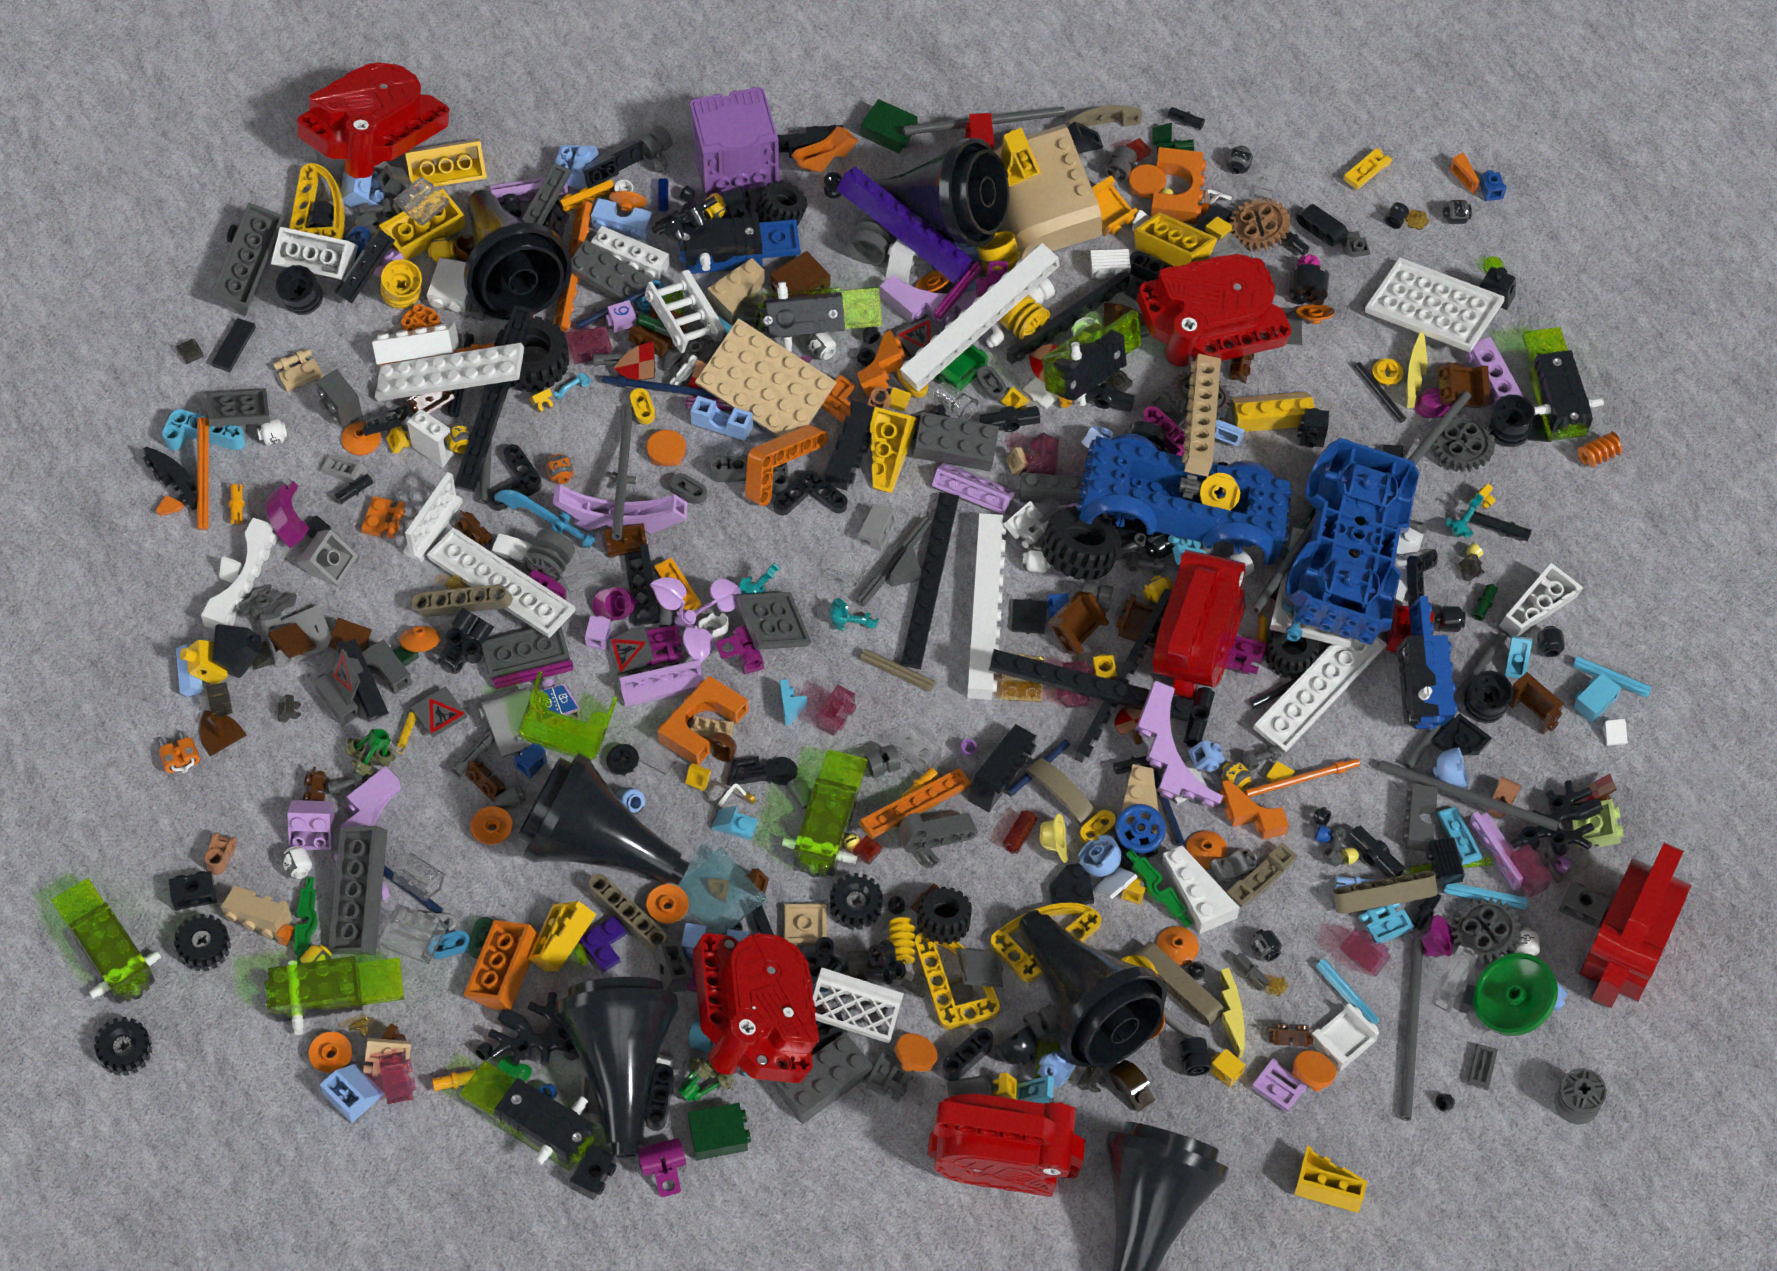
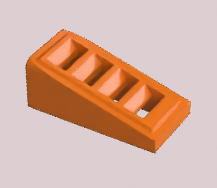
M1462 152L1453 157L1450 171L1472 194H1475L1479 180L1466 155Z

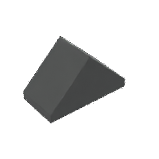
M909 545L891 572V586L920 581L921 569L913 546Z

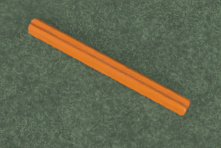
M199 417L197 419L198 530H207L209 528V420L207 417Z

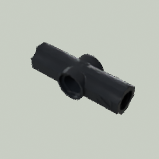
M1101 383L1088 391L1085 399L1094 402L1101 409L1113 407L1131 412L1135 395L1118 391L1111 384Z
M1007 406L999 412L979 415V420L983 424L999 426V430L1004 429L1006 432H1013L1018 430L1020 426L1040 423V412L1037 406L1016 409L1014 406Z
M1202 687L1197 690L1183 743L1188 747L1193 748L1203 739L1215 692L1211 688Z
M1361 825L1355 827L1348 835L1347 839L1362 853L1366 863L1372 867L1376 866L1388 878L1400 876L1404 872L1405 867L1390 854L1388 846L1382 840L1373 838Z

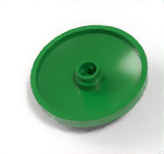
M1512 953L1502 956L1500 959L1490 963L1480 974L1475 984L1473 996L1474 1009L1479 1019L1495 1033L1505 1036H1519L1529 1033L1541 1026L1551 1015L1558 997L1557 980L1547 964L1534 955Z

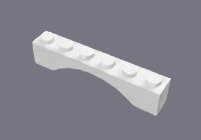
M252 518L244 533L247 541V557L242 572L229 588L209 599L201 614L204 626L213 629L218 624L233 626L236 618L235 615L240 610V602L244 601L246 594L251 592L255 577L260 575L263 562L267 561L272 545H275L278 540V534L271 523Z

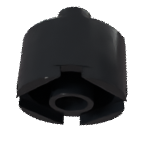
M1314 264L1299 265L1296 270L1292 269L1289 295L1293 302L1297 305H1302L1305 302L1323 305L1324 300L1328 296L1329 272L1326 269L1325 272L1320 270V266Z

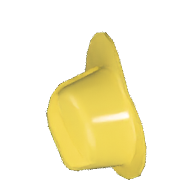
M1057 813L1055 819L1041 823L1040 843L1045 849L1058 852L1061 860L1067 863L1068 852L1065 839V822L1063 816Z

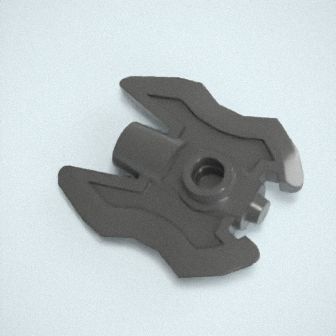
M702 337L690 340L684 353H681L678 347H674L665 356L664 370L668 371L676 363H678L677 366L680 369L685 362L688 363L691 355H695L700 360L708 363L718 349L716 342L711 340L709 345H707L706 340ZM693 372L689 375L688 384L690 383Z
M270 584L252 591L251 596L247 600L240 602L239 609L244 615L251 612L254 617H260V620H271L280 617L286 608L292 607L296 602L297 595L296 593H291L282 597L280 591L276 589L271 591L272 585Z

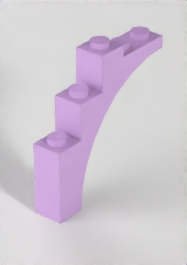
M894 275L882 283L879 290V297L911 324L916 320L922 319L926 313L941 327L947 322L950 323L955 316L958 318L959 314L964 309H968L973 305L976 299V290L963 293L943 319L939 320L934 317V310L947 294L917 289L904 283Z
M561 484L554 487L553 504L575 517L576 525L588 532L604 525L612 528L615 501L586 496L572 491ZM675 494L649 501L625 502L623 526L644 523L645 531L653 534L685 521L687 518L688 502Z
M1155 681L1150 688L1135 730L1139 731V734L1143 737H1154L1145 760L1150 762L1152 767L1164 768L1156 791L1160 792V796L1166 799H1175L1181 792L1185 798L1191 800L1196 798L1201 800V803L1207 807H1216L1221 803L1223 796L1209 789L1196 779L1185 766L1176 750L1170 725V708L1175 688Z
M386 766L347 796L349 804L347 808L353 816L340 826L341 828L375 826L386 804L401 790L399 779ZM338 853L334 855L336 861L335 867H337ZM383 882L381 899L384 901L390 894L387 885Z

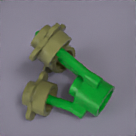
M371 729L369 734L362 740L352 738L346 740L347 747L344 751L347 755L355 757L357 761L352 760L351 764L355 766L354 770L360 775H373L374 771L371 770L373 763L370 761V758L372 761H377L382 767H388L389 763L396 759L392 750L388 748L391 742L389 734L383 729ZM369 740L371 749L365 758L362 756V753L366 749L365 743Z
M690 1057L687 1067L692 1071L678 1089L687 1101L690 1102L693 1098L698 1101L703 1095L722 1085L724 1090L729 1087L733 1090L731 1085L734 1082L733 1075L722 1073L715 1075L710 1061L695 1057V1059ZM710 1076L712 1078L717 1077L719 1081L700 1092L698 1091L700 1086L696 1082L700 1078L707 1080Z

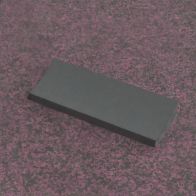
M248 202L210 298L233 308L246 317L277 241L279 229L283 226L284 215Z
M381 827L340 828L328 948L333 955L376 956L388 830Z

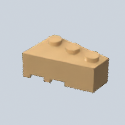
M751 258L707 288L708 302L732 326L738 315L745 310L748 302L755 297L765 284L764 269Z
M1133 764L1122 811L1131 805L1146 804L1159 812L1153 769ZM1142 812L1140 817L1149 821L1150 815ZM1130 815L1126 822L1131 825L1135 818ZM1143 825L1137 826L1139 831L1145 830ZM1151 825V831L1154 834H1157V825Z
M233 886L221 906L224 917L231 922L238 921L242 923L245 928L254 931V929L260 931L268 939H277L276 934L284 924H290L292 921L287 901L281 900L280 903L271 901L272 898L265 895L264 898L255 896L256 892Z

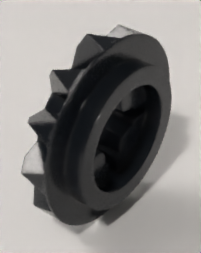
M619 744L609 751L606 763L610 771L616 775L622 774L625 776L629 772L633 773L634 768L638 766L640 757L633 746ZM622 754L628 759L625 761L624 766H622L621 762H618L622 759Z

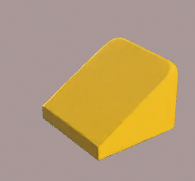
M1012 386L1000 402L1006 407L1014 406L1016 409L1024 407L1030 399Z

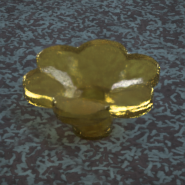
M1411 210L1405 219L1408 222L1409 228H1416L1417 230H1422L1429 223V219L1426 217L1427 214L1424 211Z
M365 1017L351 1023L348 1030H359L361 1036H366L369 1034L367 1026L374 1021V1017Z

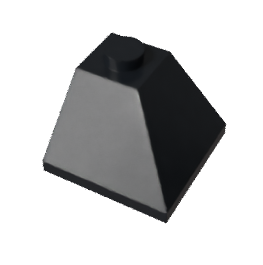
M216 625L212 662L237 678L242 677L259 655L261 636L246 627Z

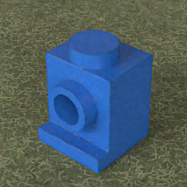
M1486 171L1481 175L1479 182L1485 202L1504 199L1507 187L1503 183L1500 172Z
M1068 593L1048 595L1047 609L1049 618H1052L1069 601Z
M534 743L524 748L520 753V757L517 755L513 757L515 768L530 779L547 762L545 749L540 744L535 745Z

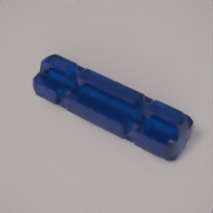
M660 178L658 180V210L660 212L668 211L667 178Z

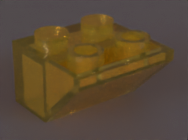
M1019 655L1044 662V656ZM1002 674L1001 700L1042 702L1043 684Z

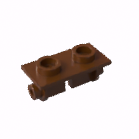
M1254 354L1233 358V362L1239 363L1231 364L1229 372L1231 380L1241 378L1246 384L1247 377L1251 372L1250 365L1254 359Z
M460 510L455 525L464 535L481 546L483 543L489 544L492 541V534L484 526L479 527L481 523L472 513H464Z
M471 760L465 775L493 802V798L496 797L497 793L501 794L506 790L505 784L495 775L489 778L492 772L483 762H473Z
M313 767L310 773L306 774L304 785L307 786V791L304 793L302 801H325V793L318 792V790H326L327 776L324 771H317L315 773L316 767Z
M1276 1023L1275 1027L1268 1029V1031H1273V1034L1270 1035V1043H1274V1045L1290 1046V1038H1293V1046L1309 1047V1045L1314 1043V1038L1310 1036V1033L1316 1029H1309V1025L1297 1024L1296 1028H1289L1286 1023Z

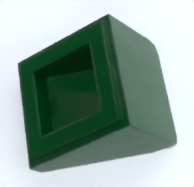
M1172 123L1160 125L1152 129V144L1157 145L1158 143L1171 142Z
M401 645L393 650L404 667L419 658L418 652L405 650Z

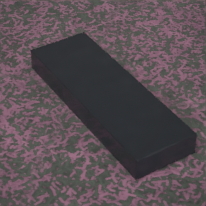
M237 318L212 361L213 367L231 372L256 328L255 323Z

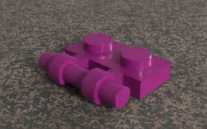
M678 625L646 630L654 659L646 664L658 665V662L669 661L671 663L676 662V659H683L682 650L674 652V648L681 647ZM667 649L668 653L656 655L657 650Z
M1235 636V642L1233 647L1230 648L1225 669H1236L1244 674L1249 675L1252 673L1257 675L1259 667L1252 664L1253 662L1262 663L1267 643ZM1235 658L1243 659L1246 661L1245 663L1235 661Z

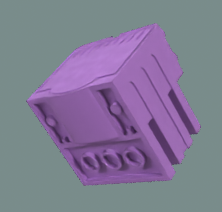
M752 87L750 89L732 91L729 96L714 94L691 100L690 120L694 140V158L699 176H701L702 188L704 187L705 199L713 193L722 195L723 191L738 186L748 191L758 186H761L763 189L769 182L772 183L776 180L779 182L778 136L763 88Z

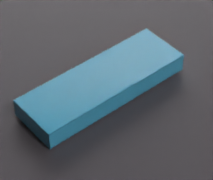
M1455 806L1438 811L1436 816L1447 838H1455L1462 865L1481 860L1482 855L1458 808Z

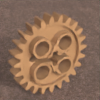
M1260 197L1258 202L1252 199L1250 204L1245 201V207L1239 205V211H1233L1234 216L1230 217L1231 223L1229 224L1232 225L1230 235L1233 242H1236L1238 247L1242 245L1243 250L1249 247L1250 252L1254 248H1257L1258 252H1260L1261 248L1268 251V246L1275 248L1274 243L1281 244L1280 238L1286 239L1285 233L1290 232L1289 227L1291 223L1287 208H1283L1282 203L1277 204L1276 200L1270 202L1269 198L1262 201ZM1255 213H1259L1264 237L1260 235Z

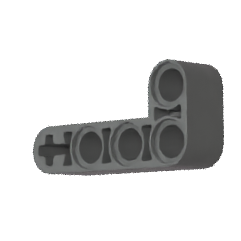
M748 455L715 457L710 462L711 479L715 482L746 481ZM787 462L779 465L781 467H774L772 493L777 496L789 486Z
M912 813L902 820L897 831V835L906 853L967 841L978 834V830L969 813L924 822L919 813Z

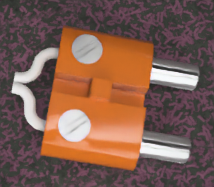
M183 731V734L182 732L179 733L181 739L177 740L178 744L174 746L172 743L168 744L166 738H163V741L162 739L159 740L161 745L159 755L164 769L168 773L182 771V773L188 772L189 767L198 764L200 761L194 740L187 736L186 731Z

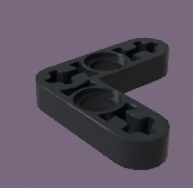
M515 444L505 447L504 458L518 479L493 491L489 495V505L495 511L509 507L503 502L498 503L495 501L494 496L499 491L517 488L521 490V494L528 497L538 492L542 487L539 474L522 449ZM511 452H513L514 454H516V456H517V461H515V458H514L513 455H510ZM521 465H525L528 467V469L525 472H520L517 470V468ZM529 481L536 482V484L533 485L532 483H529Z
M810 470L803 472L775 498L773 503L775 513L781 516L789 514L809 494L834 513H843L848 506L847 497L816 472ZM827 489L829 494L821 495L819 490ZM793 490L801 491L799 496H792L790 493ZM835 501H836L837 503L842 502V505H840V504L835 505Z
M1436 549L1421 550L1410 555L1407 559L1408 607L1419 596H1424L1423 572L1437 565L1438 554Z

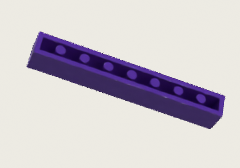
M856 166L843 175L837 191L953 283L963 276L973 260L965 252L946 239Z

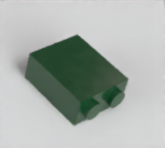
M878 99L860 124V136L900 154L902 149L908 146L912 136H904L902 127L917 125L918 116Z
M740 1103L687 1112L696 1161L748 1151V1143H751L749 1129L745 1130L744 1128L747 1117L745 1109L741 1110Z

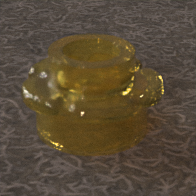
M454 575L444 586L448 590L462 588V578Z
M1275 977L1270 981V994L1273 993L1275 996H1280L1286 991L1288 983L1284 977Z

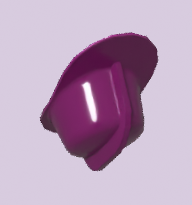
M1431 387L1416 397L1414 409L1421 417L1436 418L1443 417L1451 406L1441 405L1440 389Z
M620 587L604 589L595 595L592 608L596 617L604 616L611 621L622 620L634 611L638 600L634 599L629 591Z
M1440 915L1433 916L1431 927L1422 935L1424 955L1426 957L1433 956L1437 958L1443 955L1448 957L1452 955V930L1448 922Z

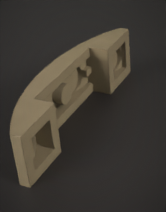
M1120 105L1097 107L1073 117L1069 121L1068 126L1074 121L1086 127L1121 121L1123 127L1141 124L1142 110Z
M1040 757L1026 769V772L1039 785L1043 784L1070 811L1069 816L1080 827L1097 814L1083 793L1060 770Z
M1281 843L1268 854L1267 859L1244 880L1240 879L1226 893L1241 908L1269 888L1296 860L1297 855L1284 843Z

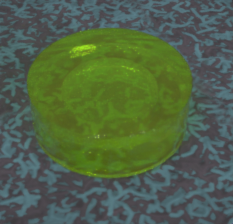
M1490 256L1485 260L1483 269L1487 273L1491 267H1503V261L1496 256Z
M584 944L576 945L575 951L579 964L581 966L589 964Z

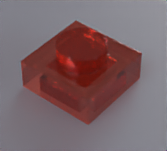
M1141 138L1126 145L1136 152V162L1146 158L1152 152Z
M866 835L853 849V854L870 865L882 852L883 847Z

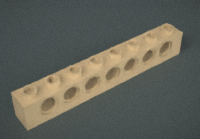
M1198 354L1196 361H1192L1190 368L1192 373L1189 385L1192 386L1189 388L1188 398L1191 399L1188 400L1187 410L1190 412L1187 413L1185 421L1188 425H1186L1184 436L1187 438H1185L1183 450L1186 451L1183 453L1182 463H1185L1184 472L1207 477L1213 463L1220 358Z

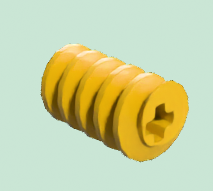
M898 917L889 921L888 941L892 942L895 947L897 960L903 961L904 964H912L915 962V958L912 957L915 954V950L912 949L915 946V942L912 941L915 939V934L912 933L915 931V926L911 925L912 920L910 918Z

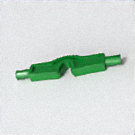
M1133 849L1127 852L1125 855L1133 862L1132 869L1144 882V887H1146L1145 890L1149 897L1155 902L1162 904L1174 920L1179 918L1186 928L1190 926L1193 922L1185 913L1187 908L1180 901L1171 887H1167L1163 891L1157 889V885L1162 881V875L1145 857L1140 859Z
M309 876L305 877V888L300 890V899L296 911L298 918L309 920L305 924L295 925L294 953L297 955V967H300V958L311 946V937L318 926V918L315 911L316 890L313 889L315 878L310 876V879Z

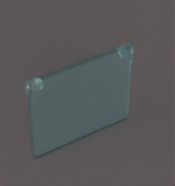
M722 847L717 849L710 858L677 885L687 894L690 908L713 934H726L728 929H732L767 899L763 892L756 887Z

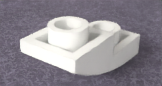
M498 534L491 552L507 560L512 558L523 563L522 559L532 544L515 537Z

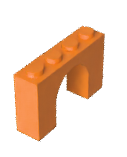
M1159 147L1156 166L1165 175H1174L1185 179L1191 188L1182 194L1176 195L1154 192L1151 218L1160 212L1180 222L1196 224V217H1200L1202 205H1198V201L1202 202L1203 190H1200V186H1204L1205 175H1201L1202 171L1206 169V160H1203L1204 152Z
M709 675L698 684L692 694L685 698L684 703L672 712L671 717L659 726L657 731L659 743L689 762L700 765L711 753L708 740L687 726L690 719L698 713L711 711L737 724L749 711L748 699Z

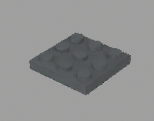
M266 388L206 392L209 426L220 428L225 425L243 426L245 424L262 425L270 423Z
M791 592L738 595L736 598L737 605L756 650L806 647L811 643Z

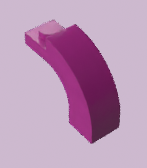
M294 481L288 485H280L268 495L266 500V511L269 521L275 532L289 548H292L301 541L310 529L294 511L292 497L299 487Z

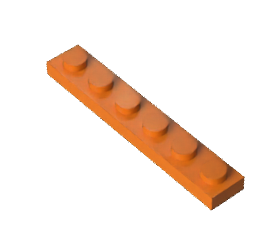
M958 768L860 819L859 825L869 838L873 839L900 825L906 816L912 813L921 814L970 788L972 782L961 768Z

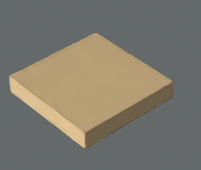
M784 904V939L796 946H815L819 938L827 937V904Z

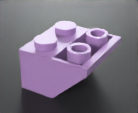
M291 800L287 812L289 848L298 846L305 850H332L334 802Z

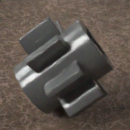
M1187 474L1186 478L1181 477L1178 492H1182V497L1192 499L1193 495H1199L1201 481H1197V476Z

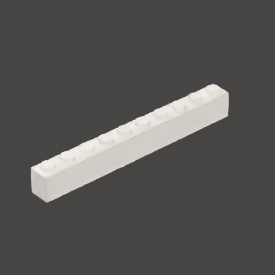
M1043 243L1038 247H1034L1029 255L1019 260L1010 272H1006L1001 277L999 282L991 285L982 297L976 298L973 305L968 309H964L955 321L948 323L939 335L933 336L930 343L920 348L911 360L905 361L900 368L902 377L919 392L1060 266L1058 256Z
M979 513L967 698L992 700V692H997V680H993L994 674L998 675V673L989 671L993 650H999V644L995 643L996 639H1000V627H997V621H1001L1002 609H998V604H1002L1003 592H999V586H1003L1004 574H1000V569H1004L1005 557H1001V552H1005L1006 540H1002V535H1006L1003 515Z

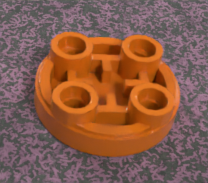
M1150 164L1135 167L1130 172L1128 180L1130 193L1153 200V193H1160L1166 187L1165 173L1159 167Z
M422 304L414 305L412 309L404 314L401 320L402 330L407 331L441 324L438 313L429 307H424Z
M657 431L647 441V454L653 465L678 466L686 454V442L683 436L676 431Z
M916 1033L904 1034L894 1046L895 1054L901 1062V1067L907 1072L912 1070L919 1072L930 1071L937 1061L938 1054L935 1046L922 1035Z
M1302 1051L1297 1055L1293 1063V1077L1301 1080L1316 1092L1330 1086L1337 1074L1332 1060L1318 1051Z

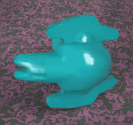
M1479 493L1476 494L1462 519L1456 520L1450 517L1446 519L1445 525L1450 526V532L1453 536L1462 537L1464 535L1466 538L1473 536L1474 532L1468 528L1467 522H1469V519L1474 514L1473 512L1481 505L1484 496Z
M775 562L772 563L764 575L756 582H751L753 579L751 576L747 579L743 578L738 586L740 591H742L743 595L764 594L765 587L762 586L769 579H773V575L781 567Z
M841 598L834 599L830 605V618L838 630L844 631L843 624H846L848 621L864 624L869 628L877 627L879 618L875 620L870 619L871 613L869 612L865 616L849 615L848 605Z

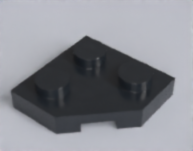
M396 405L389 408L385 413L368 419L362 429L364 435L368 436L402 426L409 413L407 407Z
M1459 713L1434 740L1433 744L1443 752L1458 747L1462 756L1479 755L1491 742L1492 737Z
M1080 863L1066 865L1049 886L1051 905L1057 903L1094 904L1090 874L1083 869Z

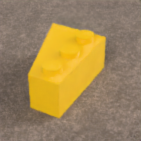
M1022 127L1013 129L1005 134L1003 137L1001 161L1007 173L1009 187L1040 174L1041 170Z
M580 901L553 904L528 959L545 972L559 971L597 914Z
M1307 1145L1294 1195L1359 1213L1367 1181L1345 1167H1338L1331 1162L1330 1158L1320 1156L1313 1151L1312 1147Z

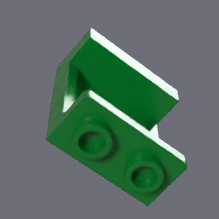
M972 344L934 379L957 395L977 377L979 368L987 366L988 356L982 349H978Z

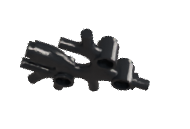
M714 196L707 200H701L698 204L693 200L689 201L681 207L680 212L675 210L671 215L655 222V226L651 227V230L654 234L658 233L660 236L665 233L669 238L678 241L685 236V231L682 227L683 223L690 220L696 228L706 223V217L702 211L718 202Z
M1567 780L1564 782V796L1556 795L1553 790H1549L1546 793L1549 799L1551 814H1542L1536 810L1531 812L1557 820L1560 824L1563 820L1567 819L1581 821L1600 814L1603 806L1599 799H1591L1577 807H1572L1571 805L1574 802L1592 795V791L1587 787L1575 792L1573 782ZM1588 823L1573 831H1564L1559 826L1557 831L1539 825L1537 827L1528 826L1522 830L1517 839L1510 841L1513 849L1523 846L1533 851L1540 846V838L1549 837L1552 851L1558 856H1563L1568 852L1570 843L1578 844L1589 850L1592 847V842L1583 838V835L1594 831L1592 823Z
M548 993V1001L545 1006H540L532 1001L528 1005V1010L545 1017L549 1022L548 1030L542 1034L535 1033L529 1022L521 1014L511 1009L501 1010L498 1021L501 1022V1025L517 1031L518 1036L511 1038L491 1029L488 1037L500 1042L499 1046L490 1052L493 1059H496L508 1050H512L514 1055L509 1063L517 1067L520 1060H527L531 1057L532 1048L540 1050V1064L542 1065L549 1064L550 1052L554 1050L563 1051L564 1056L569 1060L579 1059V1055L570 1039L563 1036V1033H566L556 1020L555 1004L557 993Z

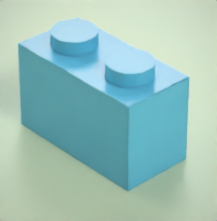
M1603 673L1598 678L1593 677L1587 684L1588 688L1584 691L1581 689L1574 697L1576 701L1573 708L1591 723L1618 698L1622 689Z

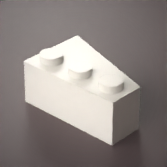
M896 238L895 243L891 244L888 250L890 257L886 278L889 279L894 275L908 284L910 271L915 272L917 266L914 264L918 258L922 259V257Z

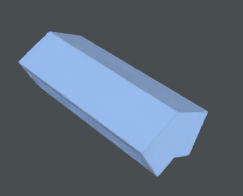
M1216 420L1215 438L1239 446L1245 429Z
M185 644L176 648L180 693L186 697L192 695L199 696L203 690L202 680L188 673L187 661L181 660L179 657L181 649L188 648L192 644Z

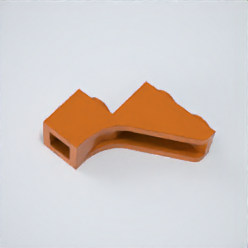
M837 126L823 141L797 149L791 156L796 160V165L801 169L807 168L811 172L817 171L822 173L834 157L845 158L858 140L847 129Z
M891 330L884 333L874 361L865 369L857 372L860 384L868 397L871 396V392L877 387L889 388L887 380L890 378L888 374L899 370L905 362L906 354L901 347L902 343L898 335L894 337Z
M1229 780L1222 781L1221 789L1218 793L1223 796L1221 802H1224L1226 807L1225 816L1227 820L1231 821L1232 827L1255 822L1256 831L1261 834L1263 840L1287 834L1289 824L1283 807L1273 809L1261 807Z

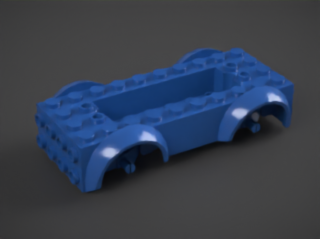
M1132 433L1120 434L1111 439L1096 436L1094 444L1090 443L1088 450L1090 457H1086L1083 467L1087 471L1083 472L1081 483L1085 484L1081 485L1079 497H1082V499H1079L1077 511H1080L1079 520L1086 524H1092L1096 516L1106 512L1108 515L1116 516V525L1119 527L1120 524V527H1123L1125 519L1134 520L1139 518L1146 525L1147 534L1149 535L1155 531L1202 542L1206 548H1211L1215 543L1224 540L1225 542L1233 543L1235 554L1237 550L1238 554H1241L1243 546L1251 547L1256 545L1265 554L1264 565H1275L1277 557L1281 558L1283 552L1282 544H1286L1288 539V532L1285 531L1288 529L1290 518H1287V516H1289L1291 504H1288V502L1291 500L1293 490H1290V481L1275 478L1272 472L1262 464L1248 460L1235 461L1227 466L1212 463L1208 476L1216 473L1228 474L1234 478L1240 489V498L1237 505L1231 510L1201 504L1199 495H1193L1192 499L1182 497V492H1178L1181 477L1186 478L1187 474L1197 476V481H1201L1202 484L1207 476L1184 472L1185 463H1182L1183 456L1159 451L1144 436ZM1219 488L1217 491H1214V494L1217 495L1218 499H1220L1221 496H1225V493L1222 492V488Z
M1342 438L1331 442L1316 460L1305 487V498L1316 509L1311 539L1302 548L1291 566L1285 586L1286 596L1297 607L1294 620L1371 645L1379 633L1391 629L1392 615L1401 575L1400 571L1394 566L1399 536L1400 534L1407 533L1410 526V516L1419 477V471L1415 462ZM1362 517L1365 525H1358L1355 522V518ZM1353 533L1360 534L1362 539L1356 538ZM1350 549L1357 550L1359 557H1351L1348 551Z

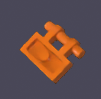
M373 496L361 528L362 533L381 537L383 531H387L386 536L393 539L395 533L399 531V522L404 517L406 503L399 501L397 507L393 508L392 500ZM392 516V521L388 523V517Z

